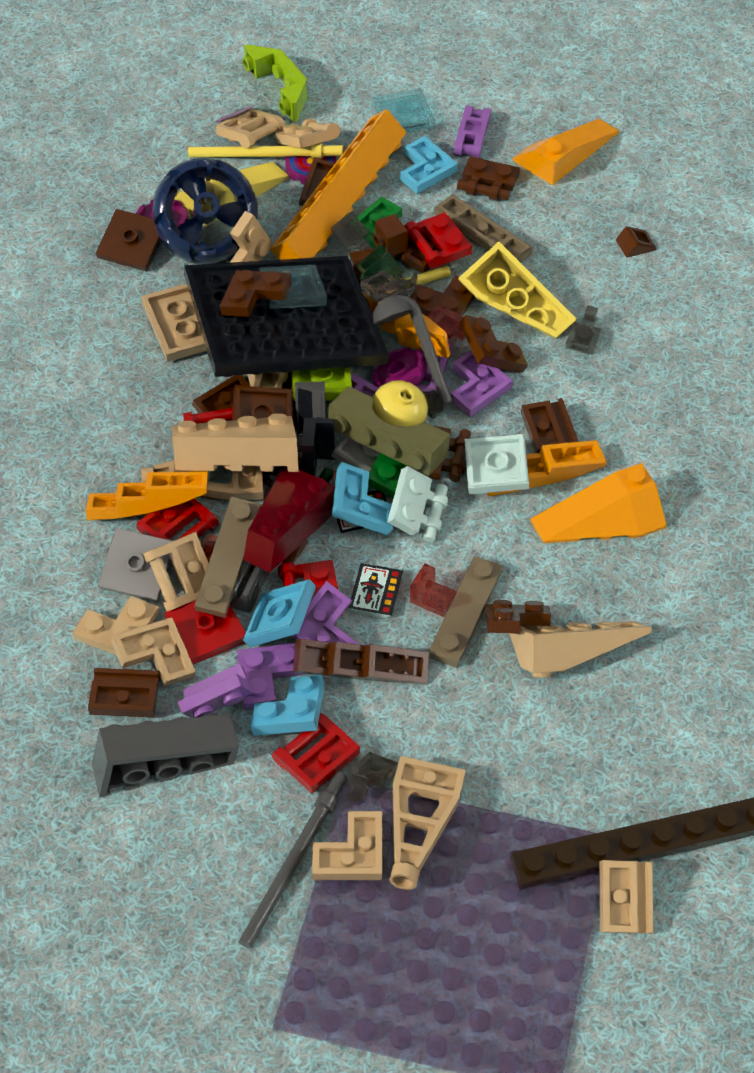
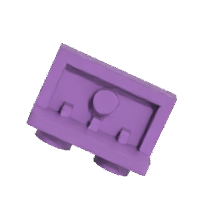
M236 664L185 688L183 691L185 698L178 701L184 715L190 718L203 717L213 714L214 711L225 706L239 703L244 697L252 694L253 691L244 667L241 664Z

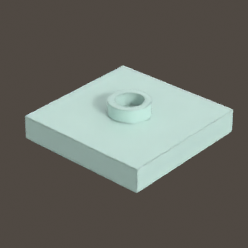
M524 434L464 439L469 494L529 489Z

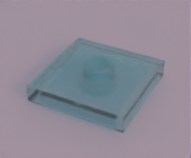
M421 88L372 97V106L375 113L378 114L388 109L407 133L435 128V119Z
M315 265L260 268V272L291 273L292 284L285 300L267 299L270 309L325 306L327 304V295Z

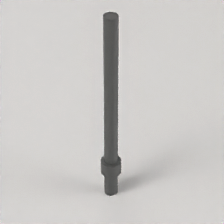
M336 772L326 791H321L314 803L315 810L239 939L240 945L251 949L327 814H332L338 804L337 797L348 779L345 774Z

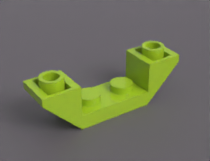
M250 44L244 45L242 63L247 72L251 71L256 79L273 73L276 79H281L285 87L280 89L279 109L284 116L287 115L293 122L298 121L307 100V78L283 50Z

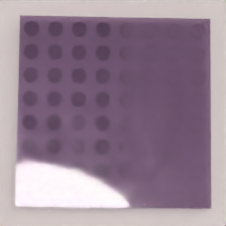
M347 779L342 788L327 842H348V811H382V880L315 881L273 1029L456 1073H563L599 892L600 871L520 890L509 858L511 852L595 833L459 803L420 870L416 888L404 890L395 887L389 880L394 865L392 788ZM410 795L408 798L410 814L430 818L439 806L438 800ZM406 826L404 843L421 846L428 831Z

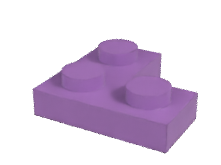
M472 350L452 362V370L467 382L451 393L452 403L469 417H472L512 389V379L498 368L478 364Z
M326 581L311 600L299 633L291 636L296 640L307 639L329 643L337 641L358 644L334 626L349 607L352 600Z
M295 643L237 650L238 664L244 667L253 691L252 694L243 698L244 710L254 709L255 703L276 701L274 678L305 675L304 673L293 672Z

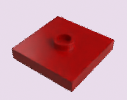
M196 600L164 613L165 619L173 618L193 665L245 643L243 639L246 632L231 605L229 606L226 618L195 611L194 605Z

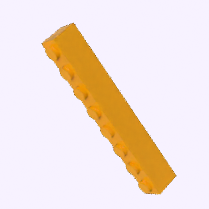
M388 109L370 117L272 245L270 251L278 260L314 258L317 253L322 251L328 244L326 240L329 236L336 233L341 227L340 221L353 211L352 205L365 195L366 191L364 189L377 179L378 175L376 173L378 170L389 163L390 154L400 148L402 145L400 141L407 132Z

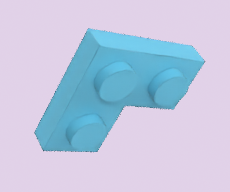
M426 136L404 147V155L415 164L400 172V180L416 194L458 172V163Z
M341 462L336 472L332 517L388 535L393 529V525L387 523L392 504L367 495L369 471Z
M322 675L291 677L285 701L255 703L250 724L253 736L316 731L325 686Z

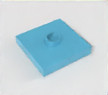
M309 579L262 593L243 641L249 647L298 634L314 594L315 584Z

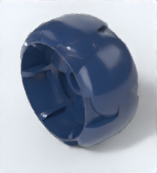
M207 157L186 160L173 167L159 183L153 200L154 225L163 244L177 257L194 264L225 262L233 258L240 248L231 234L216 243H198L203 224H209L217 218L222 223L234 227L245 211L253 214L258 219L257 198L255 197L252 185L245 175L225 161ZM205 179L209 182L210 179L224 184L235 196V202L219 206L218 198L213 193L206 192ZM182 188L194 200V218L184 222L177 228L176 222L173 220L172 205L175 196L179 194V190ZM201 204H209L212 211L210 212L208 209L207 213L202 212Z

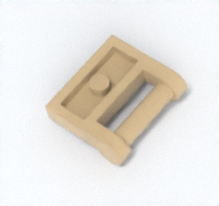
M251 108L215 125L216 135L225 137L229 141H238L243 148L247 149L253 146L255 141L273 132L283 131L285 122L280 116Z
M309 118L305 119L301 126L298 124L286 125L283 127V131L274 134L278 144L304 148L337 138L340 134V127L336 123L328 122L322 124Z
M196 532L143 553L146 562L149 561L166 601L163 603L166 612L197 600L209 563ZM169 554L184 594L178 597L161 556Z

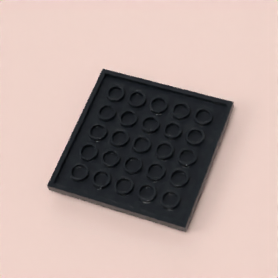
M348 256L184 265V277L215 377L247 374L259 375L274 372L287 373L301 370L315 371L329 368L388 364L389 353L377 325L373 323L372 312ZM236 270L291 273L292 284L285 300L257 299L249 317L221 315L220 304Z

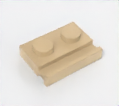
M599 861L600 933H654L652 862Z

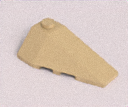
M637 621L597 622L596 628L592 629L591 624L567 622V629L556 625H520V634H509L520 667L531 672L533 677L545 678L551 677L552 672L565 671L650 634L651 626Z

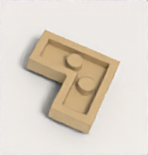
M245 211L230 232L240 247L230 263L261 261L268 254L273 244L256 217Z
M130 596L116 620L87 609L72 633L73 638L117 656L111 643L112 635L153 623L159 614V607Z
M172 617L112 635L111 643L122 668L153 659L164 687L194 678L195 668Z
M348 811V842H313L312 880H382V811Z

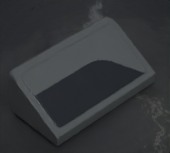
M325 381L295 382L297 434H303L304 417L326 418Z
M249 563L231 600V607L243 612H251L270 572Z

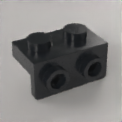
M304 417L303 434H297V452H302L298 453V468L316 477L317 459L335 460L331 456L335 449L334 419Z

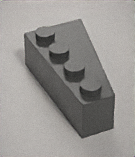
M208 714L195 718L177 717L168 721H143L139 724L123 726L113 724L105 728H99L92 760L99 798L111 795L110 789L126 785L128 791L140 788V782L157 777L160 779V782H164L179 776L184 770H188L189 774L192 775L234 764L239 744L230 714Z

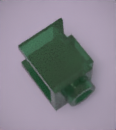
M380 244L356 265L362 273L359 279L368 289L372 287L376 290L383 289L396 278V274L405 272L383 244Z

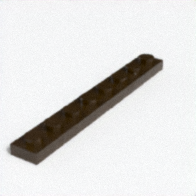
M754 798L511 852L509 859L521 890L599 872V861L602 860L642 862L754 836Z

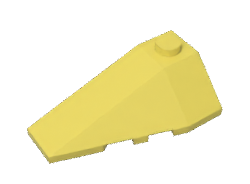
M274 162L240 170L252 185L255 197L289 178V175ZM205 179L206 192H211L218 198L219 206L235 202V196L224 184L210 179V182ZM182 190L174 199L181 202L182 206L186 207L193 215L194 200ZM201 204L202 212L207 213L208 209L210 212L212 211L209 204Z
M497 242L458 278L478 300L556 339L577 321L500 242Z

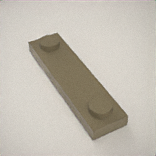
M454 194L434 207L435 215L446 212L461 233L488 251L497 242H500L520 263L532 255L533 247Z
M231 497L194 605L195 611L226 618L244 564L243 558L248 529L261 508V503Z
M476 556L473 557L428 651L430 659L458 668L486 608V604H488L501 576L503 565Z

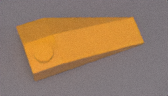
M596 119L529 145L513 157V161L549 184L554 185L616 136L619 130L601 119Z
M643 463L616 471L530 519L543 543L574 542L584 538L607 540L616 536L639 538L667 527L657 486Z

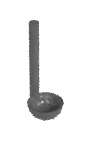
M402 295L389 296L381 300L374 309V325L384 324L410 314L441 403L443 405L452 402V396L422 312L416 301Z

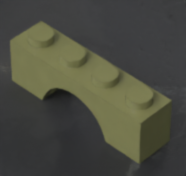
M348 386L329 404L328 419H334L336 432L425 475L430 476L448 456L451 434L426 422L408 427L386 423L373 410L374 398Z

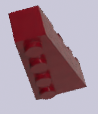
M284 466L248 529L243 560L267 572L275 569L332 516L335 486L322 478L312 476L302 470H299V472H288V467Z

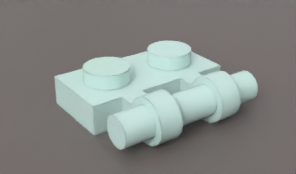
M409 466L401 469L387 523L409 535L418 533L419 528L425 530L423 540L433 543L436 533L440 532L442 526L440 517L442 510L447 506L448 497L446 494L448 487L444 484H437L434 493L430 491L432 479ZM426 504L431 506L429 516L423 514Z

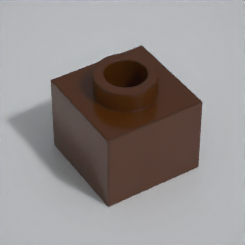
M392 214L375 221L373 240L376 247L382 249L385 255L390 258L407 251L408 231L397 216Z

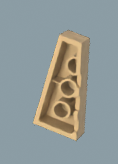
M272 414L268 418L256 419L253 416H244L236 421H226L225 419L217 418L209 420L208 423L196 424L193 421H183L178 423V425L172 426L175 470L215 471L218 465H224V468L230 471H243L247 466L260 467L261 471L273 472L274 466H287L288 472H299L297 437L292 416Z

